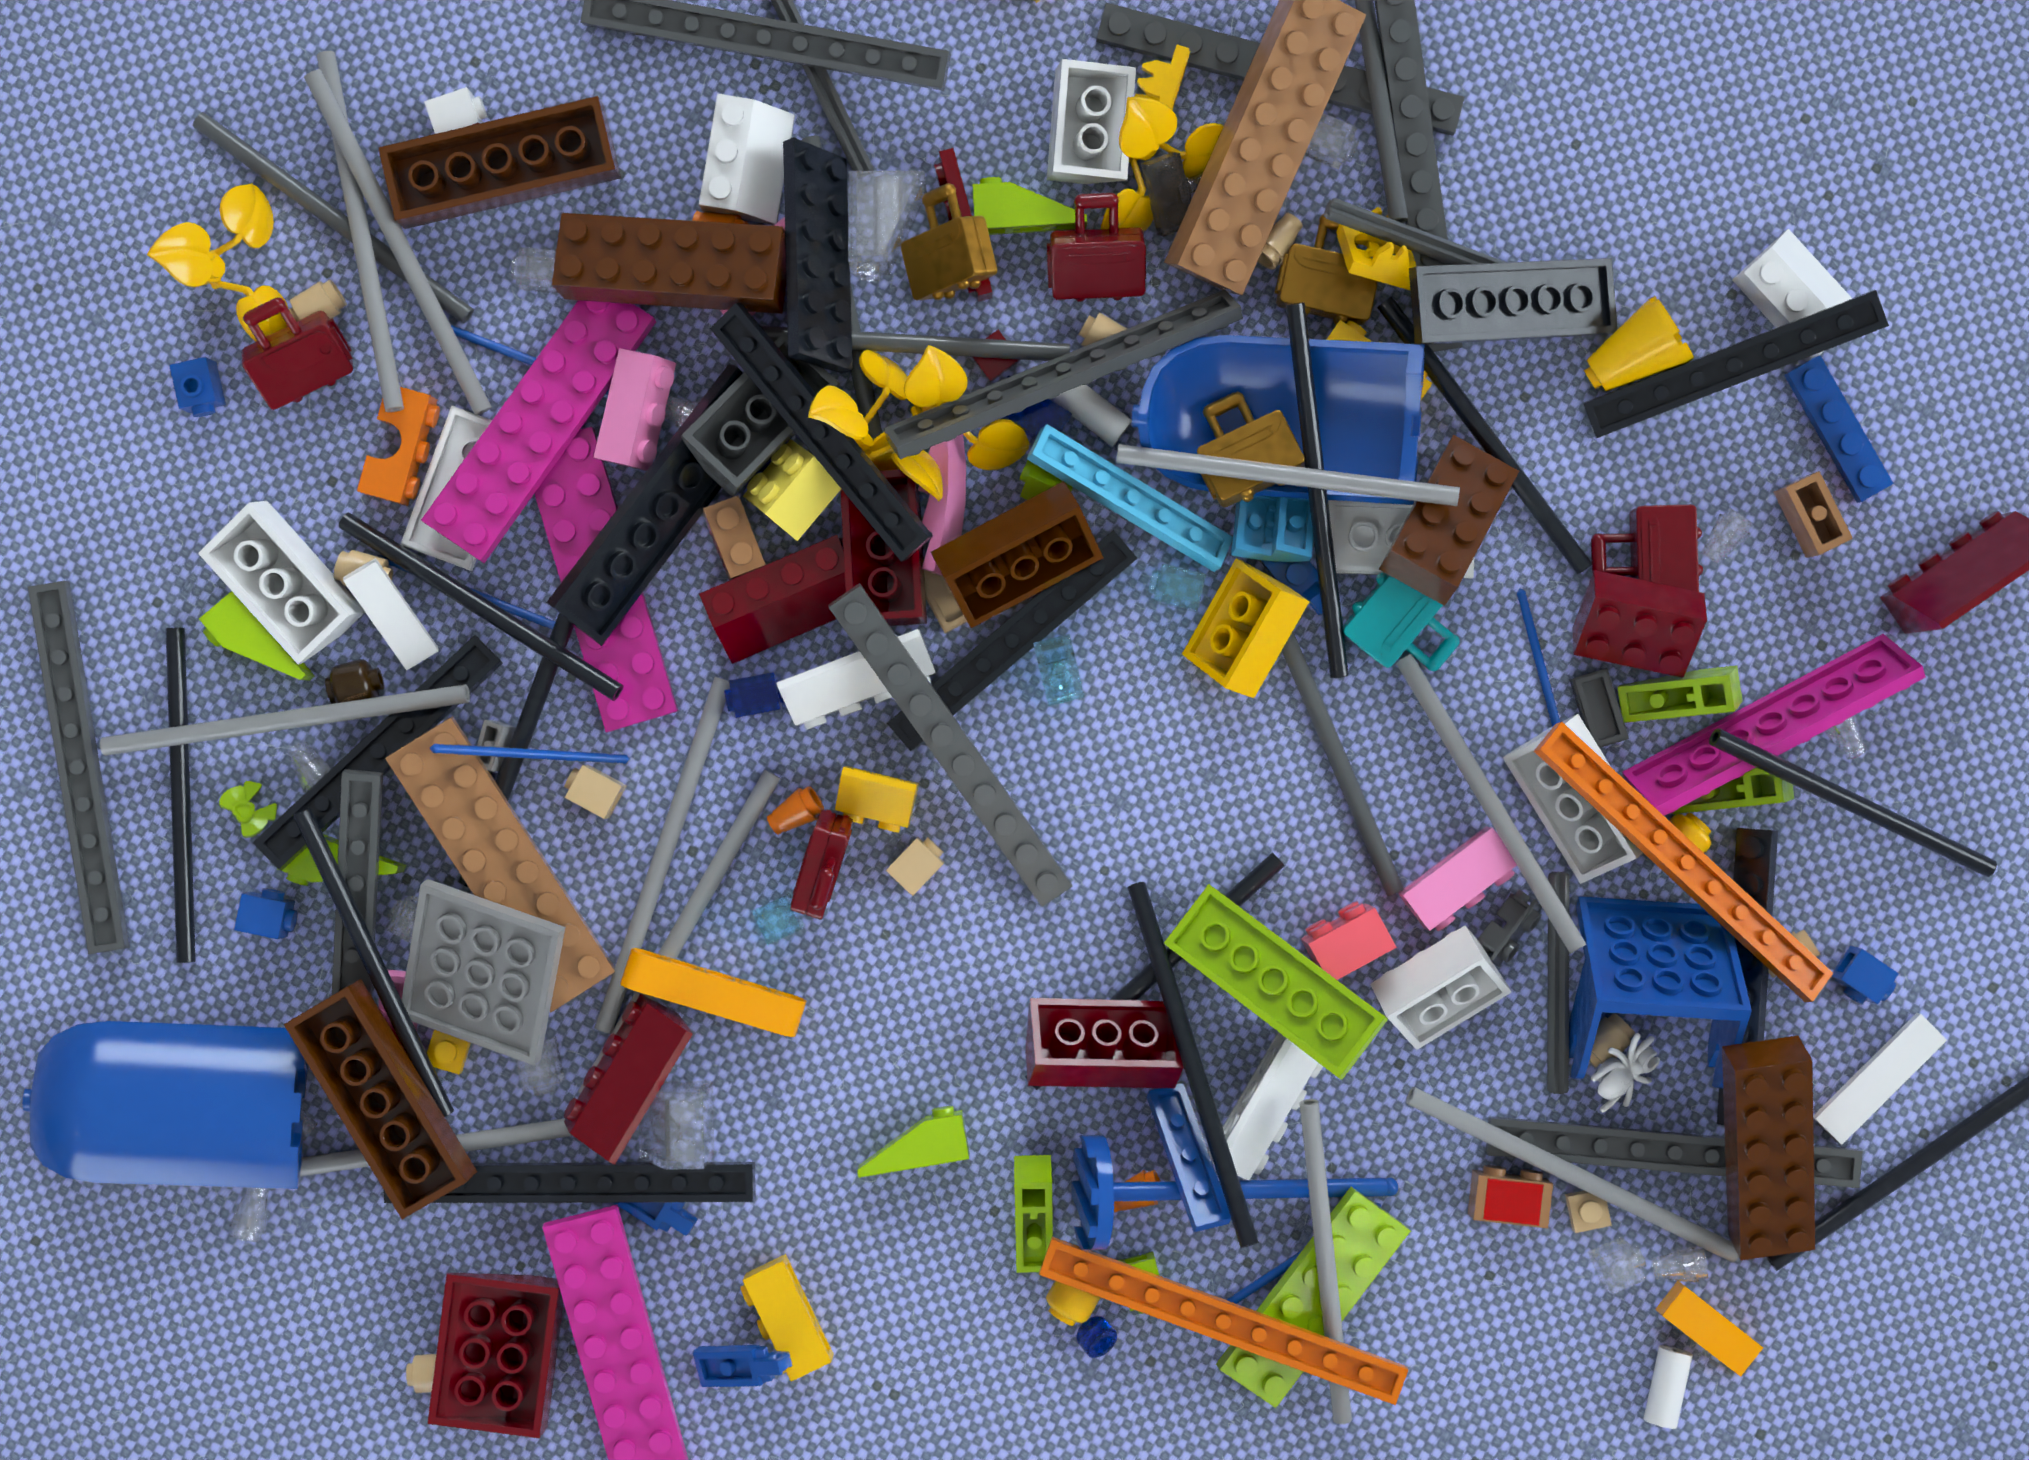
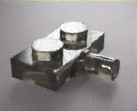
M1171 152L1141 163L1147 193L1150 197V206L1157 235L1162 237L1178 231L1191 202V193L1195 192L1203 175L1202 172L1187 179L1180 153Z

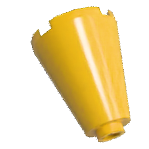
M1654 295L1586 360L1590 367L1585 369L1584 372L1595 389L1602 386L1605 391H1609L1688 363L1694 359V356L1686 342L1682 343L1679 329L1660 300H1657Z

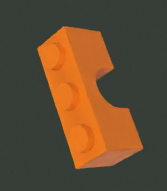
M400 387L404 409L397 412H385L382 398L377 419L381 422L393 425L399 430L401 435L400 448L396 454L386 459L366 456L357 492L408 506L410 499L414 500L419 490L420 478H417L420 463L424 464L428 458L430 443L426 441L430 427L435 428L438 422L440 407L436 406L438 399L433 396Z

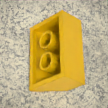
M1236 558L1182 655L1224 688L1255 698L1309 601L1282 582Z

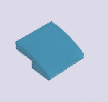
M1254 496L1250 502L1241 500L1236 503L1231 555L1275 562L1310 561L1314 538L1309 499Z

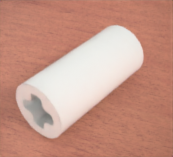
M1081 385L1063 392L1054 400V403L1111 447L1117 443L1132 423V419L1087 385Z
M1659 1346L1643 1418L1646 1422L1670 1429L1677 1428L1692 1361V1353L1675 1347Z

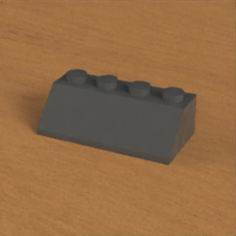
M786 332L774 342L816 394L825 386L830 385L838 388L840 383L824 368L788 357V334ZM744 372L681 435V438L704 471L731 497H734L762 469L780 447L786 444L796 433L747 373Z

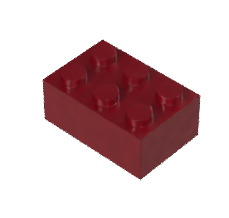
M1594 570L1572 627L1573 655L1683 678L1707 622L1705 593Z

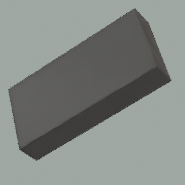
M1600 669L1569 679L1581 719L1598 747L1601 748L1629 739L1608 669Z

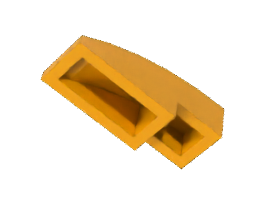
M1680 1281L1674 1284L1655 1309L1740 1377L1763 1349L1760 1344Z

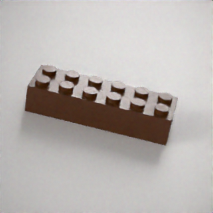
M598 96L378 147L394 218L404 229L621 179L605 106Z
M561 213L552 286L566 300L729 310L735 303H742L749 312L782 314L786 289L785 230L782 226Z
M361 979L284 1024L402 1220L465 1184L478 1172Z
M1798 1035L1722 1046L1728 1235L1740 1260L1815 1250L1812 1058Z

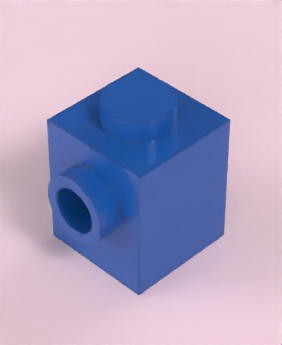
M202 357L169 365L179 409L192 413L193 417L212 415L216 413V407L226 405L216 361Z
M262 888V893H242L234 930L273 939L288 937L289 932L294 931L297 923L298 912L294 910L295 900L285 899V892L268 888Z
M1850 946L1834 969L1831 977L1846 987L1843 993L1855 1002L1863 1005L1867 1001L1878 1005L1881 1000L1885 1001L1893 993L1896 987L1894 981L1899 973L1864 949Z

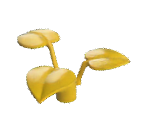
M1128 97L1126 113L1119 134V146L1121 151L1129 157L1138 189L1136 192L1133 189L1127 188L1117 194L1119 198L1118 228H1141L1144 232L1151 225L1156 214V202L1152 197L1144 195L1146 187L1137 163L1138 159L1148 160L1152 158L1160 147L1174 157L1184 159L1180 169L1184 177L1200 180L1224 125L1208 123L1198 127L1188 137L1185 143V151H1179L1165 143L1172 138L1177 128V117L1173 110L1156 100ZM1109 208L1105 211L1100 229H1109Z
M251 183L229 189L221 199L219 208L221 220L228 231L236 234L232 240L217 249L210 250L211 241L208 233L195 223L185 222L165 231L151 246L147 256L159 263L175 280L185 286L199 287L211 284L213 289L223 288L244 293L246 297L239 299L236 304L237 317L246 333L256 342L257 339L243 320L244 314L274 298H282L284 301L285 299L277 290L267 285L259 286L253 292L248 286L221 281L225 273V263L220 257L221 254L238 245L242 239L249 247L255 249L265 245L272 235L274 220L269 201L264 193ZM280 313L258 323L266 337L288 326Z
M931 345L926 347L923 356L909 373L904 384L905 396L914 405L910 408L912 417L959 399L964 394L968 385L966 373L960 364L947 353ZM998 419L982 427L978 437L974 436L970 431L963 433L966 439L973 443L967 452L969 462L982 470H998L1010 466L1018 461L1031 445L1024 429L1018 423L1008 419ZM885 432L873 440V445L869 448L871 452L890 445L886 439ZM892 453L885 454L872 461L879 471L899 469L892 460Z
M866 349L859 357L861 370L872 383L882 388L881 395L866 416L863 417L858 412L857 404L852 397L843 390L829 385L822 388L815 395L809 409L808 418L825 422L839 432L853 438L871 461L885 454L892 453V460L896 466L939 502L943 497L941 472L935 460L925 450H922L917 455L899 459L890 445L871 452L869 449L873 445V439L868 434L869 422L887 399L889 393L899 400L904 401L906 399L904 384L908 376L892 360L880 355L876 351Z

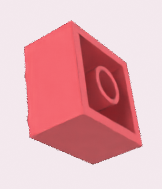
M1358 901L1338 911L1340 917L1332 922H1326L1323 919L1305 929L1308 935L1301 938L1312 961L1336 980L1397 948L1376 908L1366 903L1359 904Z

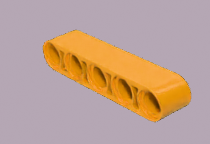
M631 948L620 982L621 986L639 993L788 1037H796L807 1002L805 999L790 993L639 948Z

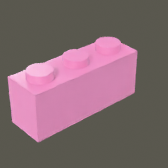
M619 348L593 458L644 471L649 469L657 454L660 430L666 415L665 409L670 388L674 382L675 362L656 355Z
M1486 826L1406 886L1404 890L1398 892V894L1424 929L1431 931L1435 928L1437 931H1440L1455 920L1453 913L1465 905L1469 909L1485 897L1482 891L1495 883L1496 886H1500L1514 876L1515 872L1512 869L1517 865L1493 827Z

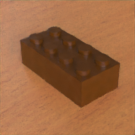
M1453 435L1425 483L1460 487L1458 505L1451 506L1415 501L1379 570L1445 606L1459 587L1519 470Z
M1064 481L930 552L970 628L983 623L1103 559V555L1086 518Z

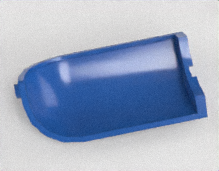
M1220 335L1196 338L1171 349L1151 368L1142 389L1140 405H1133L1132 427H1138L1141 446L1197 454L1198 447L1216 439L1207 419L1203 415L1204 407L1233 392H1240L1244 395L1245 401L1255 420L1275 410H1280L1303 453L1290 338ZM1309 339L1324 470L1416 482L1418 436L1420 437L1422 407L1420 405L1424 379L1425 345ZM1238 407L1216 417L1224 435L1246 425ZM1156 468L1165 477L1192 489L1209 492L1200 473ZM1274 484L1254 494V496L1309 499L1307 487L1286 484L1283 486ZM1327 490L1328 500L1414 505L1412 500Z
M125 1021L77 1024L54 1035L42 1048L36 1062L32 1089L24 1090L22 1107L23 1111H30V1147L41 1164L65 1178L92 1183L298 1189L302 1166L303 1119H300L302 1098H305L308 1064L287 1029L281 1027Z

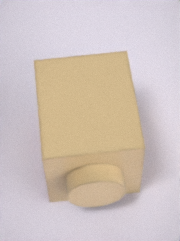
M588 764L582 765L580 770L574 768L564 785L565 788L569 789L565 798L597 816L607 819L612 815L627 785Z
M917 837L886 871L905 890L914 896L944 864V861L940 858L944 852L929 837L924 842Z

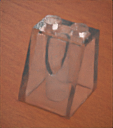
M849 171L848 262L852 274L859 275V280L879 281L881 280V275L891 274L901 252V243L907 239L923 204L922 197L927 193L925 171Z
M713 1081L664 1082L639 1124V1158L666 1170L704 1169L714 1156Z

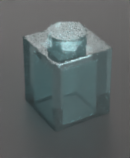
M1162 564L1159 572L1152 571L1147 592L1154 593L1152 600L1154 603L1196 612L1198 611L1206 574Z
M790 893L751 911L767 945L805 927L800 914L790 910L792 901Z

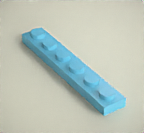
M1045 424L1040 429L1027 456V460L1211 571L1215 572L1221 568L1233 540L1232 536L1048 424Z

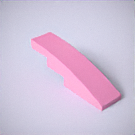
M963 434L951 441L942 442L930 447L929 454L937 463L942 476L943 497L938 502L935 497L921 486L918 488V491L929 495L922 523L933 535L927 548L922 569L939 576L943 575L930 552L962 535L966 504V458Z

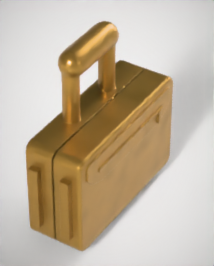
M948 183L925 193L922 197V203L925 206L930 230L901 243V252L914 300H941L943 297L952 299L956 291L965 290L968 286L976 289L980 286V281L997 274V265L986 220L983 216L961 217L956 188L953 184ZM948 200L952 220L939 225L934 206Z
M1322 214L1319 218L1314 247L1294 243L1289 248L1288 254L1285 253L1283 263L1280 265L1274 294H1278L1276 304L1278 307L1286 309L1287 304L1305 302L1306 316L1312 314L1333 319L1335 325L1339 320L1343 322L1350 320L1358 325H1363L1371 317L1378 281L1350 274L1342 253L1323 249L1327 228L1337 230L1340 224L1326 219L1324 214Z
M1233 392L1204 407L1203 415L1207 419L1216 439L1198 447L1197 454L1305 468V457L1280 410H1275L1255 420L1245 401L1244 395L1240 392ZM1238 407L1246 425L1224 435L1216 417ZM1201 474L1213 500L1217 499L1222 507H1228L1241 500L1250 502L1254 498V494L1274 484L1279 486L1285 485Z

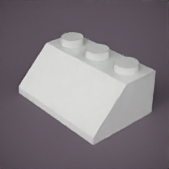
M1068 59L1061 60L1055 69L1047 180L1077 184L1127 180L1129 157L1120 149L1119 134L1126 113L1127 98L1134 97L1136 67Z
M717 93L699 206L703 212L739 215L742 220L772 225L777 223L784 185L783 141L792 137L794 114L754 99Z
M1789 229L1781 234L1732 279L1776 328L1852 299ZM1823 352L1817 353L1804 359L1806 361H1809L1821 355Z
M1466 925L1457 931L1449 933L1444 939L1426 950L1418 952L1413 958L1397 968L1387 971L1370 984L1386 1017L1416 1050L1511 993L1500 972Z

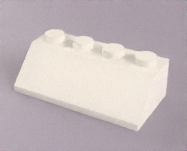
M268 501L249 502L198 553L298 665L342 636L365 613L352 594L339 580L334 579V574Z
M919 629L898 636L928 681L932 683L929 676L936 674ZM860 651L776 683L795 726L804 724L806 730L827 723L825 716L839 711L841 717L862 709L860 702L873 697L876 704L893 698Z
M1579 714L1562 721L1610 766ZM1551 727L1508 753L1503 759L1581 884L1637 859L1643 852L1534 752L1552 729Z
M1279 1032L1276 1034L1223 1125V1131L1237 1175L1246 1180H1250L1253 1173L1259 1175L1269 1159V1155L1265 1153L1271 1142L1278 1143L1285 1133L1288 1123L1284 1122L1291 1109L1296 1111L1300 1107L1299 1103L1304 1100L1307 1093L1303 1088L1309 1077L1311 1076L1315 1079L1323 1068L1321 1064ZM1209 1149L1208 1153H1209V1156H1210V1158H1211L1212 1163L1214 1164L1213 1159H1212V1156H1211V1153H1210V1149Z

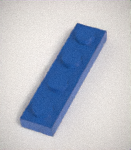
M1821 355L1786 373L1784 377L1857 503L1863 502L1894 484Z
M1184 1083L1176 1084L1175 1089L1158 1088L1149 1090L1146 1098L1193 1233L1229 1224L1231 1216Z

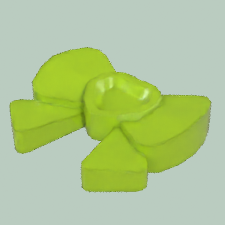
M245 781L244 787L239 785L228 789L219 799V806L232 812V815L240 823L241 834L244 838H251L260 834L267 826L268 821H275L276 803L255 811V805L249 802L262 788V784L252 781Z

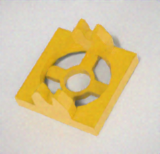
M1177 44L1171 64L1159 60L1143 63L1141 69L1151 74L1152 77L1138 78L1137 85L1145 94H1135L1134 97L1156 100L1173 110L1188 63L1189 48Z
M1376 207L1371 211L1382 215L1380 207ZM1341 224L1339 225L1336 234L1347 270L1350 274L1410 290L1409 268L1417 266L1411 250H1408L1406 246L1400 247L1392 242L1384 241ZM1355 243L1364 245L1367 249H1358Z

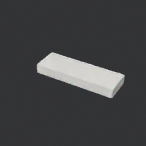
M376 558L343 577V582L406 670L438 652V646Z

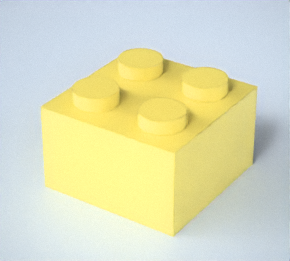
M790 439L787 444H783L771 457L772 462L767 468L750 480L743 497L798 541L841 488L814 455Z

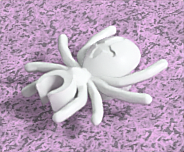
M1635 1033L1630 1042L1627 1057L1620 1050L1612 1047L1609 1048L1608 1052L1616 1055L1620 1060L1615 1057L1607 1059L1601 1064L1597 1072L1591 1076L1592 1081L1599 1082L1598 1094L1605 1099H1610L1600 1107L1602 1113L1611 1108L1625 1093L1623 1106H1629L1634 1088L1633 1079L1644 1084L1652 1082L1651 1077H1643L1640 1074L1651 1072L1660 1062L1659 1057H1654L1658 1053L1649 1046L1654 1042V1036H1649L1637 1046L1641 1035Z

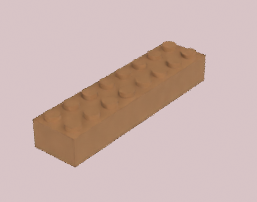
M1340 0L1278 1L1164 263L1221 290L1225 289L1228 293L1243 295L1366 14Z
M452 716L393 752L385 759L475 896L566 927L550 1007L551 1013L613 974L615 967L480 757L475 755L433 753L430 750L433 744L472 746Z

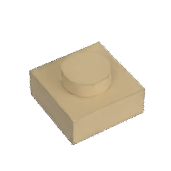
M1586 1191L1565 1194L1573 1232L1580 1233L1612 1226L1607 1201Z

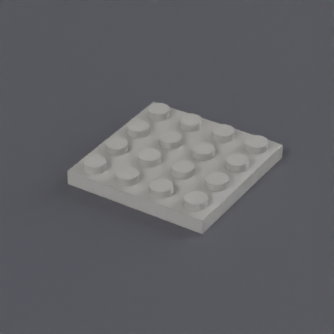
M427 879L420 885L402 994V1002L411 1021L535 1065L541 1060L566 927Z

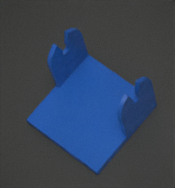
M1578 896L1576 911L1580 934L1586 945L1583 946L1585 960L1569 1022V1058H1573L1570 1077L1582 1079L1586 1074L1602 1012L1713 1019L1708 1040L1707 1067L1715 1068L1712 1086L1723 1088L1722 1046L1742 1043L1752 1012L1734 936L1699 904Z

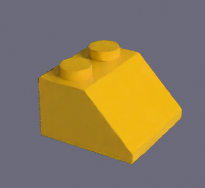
M844 766L841 773L835 810L843 812V816H850L849 818L853 819L855 823L863 824L864 818L879 821L877 828L899 833L901 826L909 827L919 783Z

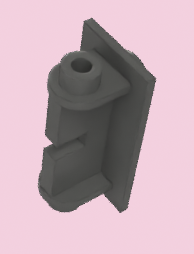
M1519 889L1515 895L1512 893L1509 895L1508 899L1496 913L1497 916L1507 922L1506 925L1502 928L1491 920L1477 939L1488 956L1490 953H1493L1490 960L1498 967L1503 961L1507 963L1514 957L1520 946L1517 943L1525 931L1531 932L1542 916L1539 913L1542 909L1539 902L1533 899L1530 905L1527 904L1530 897Z

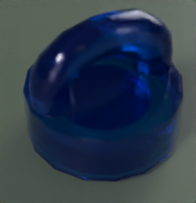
M1094 1316L1080 1326L1076 1340L1089 1357L1097 1358L1105 1355L1113 1348L1117 1340V1332L1105 1318Z

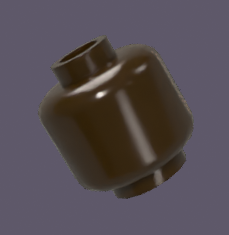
M358 659L334 666L330 671V677L325 678V687L331 704L379 697V690L384 689V680L379 668L373 669L366 660Z

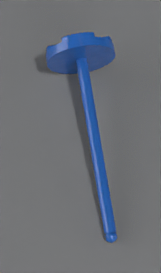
M1079 1136L1082 1148H1074L1073 1162L1079 1174V1180L1071 1181V1195L1081 1220V1226H1074L1077 1243L1081 1250H1106L1108 1248L1113 1229L1114 1201L1182 1200L1176 1181L1114 1182L1111 1154L1105 1136ZM1393 1178L1327 1179L1329 1198L1343 1197L1351 1186L1365 1197L1394 1196L1398 1192V1183ZM1308 1179L1239 1180L1245 1199L1309 1198Z

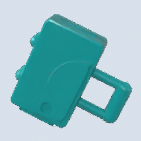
M1379 573L1376 577L1377 585L1363 602H1355L1352 605L1353 614L1343 625L1344 634L1365 653L1386 668L1391 667L1406 650L1426 666L1428 670L1437 671L1460 644L1459 637L1434 618V615L1443 605L1392 576ZM1426 625H1429L1445 638L1430 657L1412 644L1413 640Z

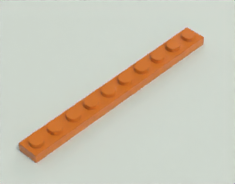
M1563 722L1556 723L1534 752L1804 1002H1813L1833 975V972Z
M1052 1237L1039 1271V1275L1393 1405L1397 1403L1409 1370L1407 1366L1099 1253L1081 1250L1079 1246Z

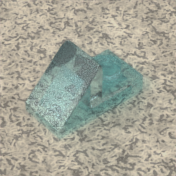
M1070 634L1033 643L1048 706L1083 698L1084 692Z

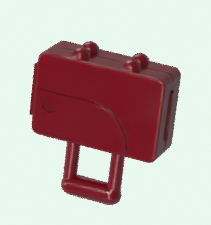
M1115 193L1078 194L1074 198L1075 230L1053 231L1050 234V243H1047L1048 288H1052L1054 299H1075L1077 302H1083L1085 299L1113 298L1119 301L1123 297H1140L1145 294L1146 245L1144 233L1141 228H1118L1119 198ZM1109 208V229L1085 230L1084 209Z
M277 297L244 314L243 320L257 341L242 349V366L270 409L276 410L290 402L298 403L303 399V396L325 385L333 386L336 380L352 373L353 357L350 353L352 349L334 319H329L324 311H318L296 322L285 301ZM280 313L288 326L266 337L258 323Z
M1694 505L1638 506L1629 513L1630 533H1596L1592 536V573L1594 570L1621 576H1631V578L1699 592V576L1703 573V567L1698 564V539L1702 536V530L1697 527V509ZM1630 542L1631 567H1607L1606 543Z
M828 809L821 810L816 826L810 836L793 890L791 911L803 915L806 914V916L819 920L823 919L851 836L853 819L849 818L850 816L837 815Z

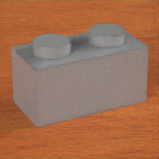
M484 720L477 746L508 748L515 727L496 720ZM479 756L489 771H499L504 757Z

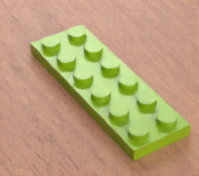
M1210 884L1207 885L1164 942L1171 950L1340 1080H1343L1388 1020L1387 1017Z
M1352 1186L1330 1213L1342 1321L1411 1232L1406 1225ZM1313 1235L1256 1311L1324 1336ZM1232 1345L1227 1348L1216 1363L1219 1370L1275 1408L1303 1373V1371Z

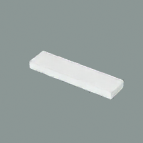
M1916 1013L1813 1115V1119L1838 1144L1842 1145L1947 1040L1922 1014Z

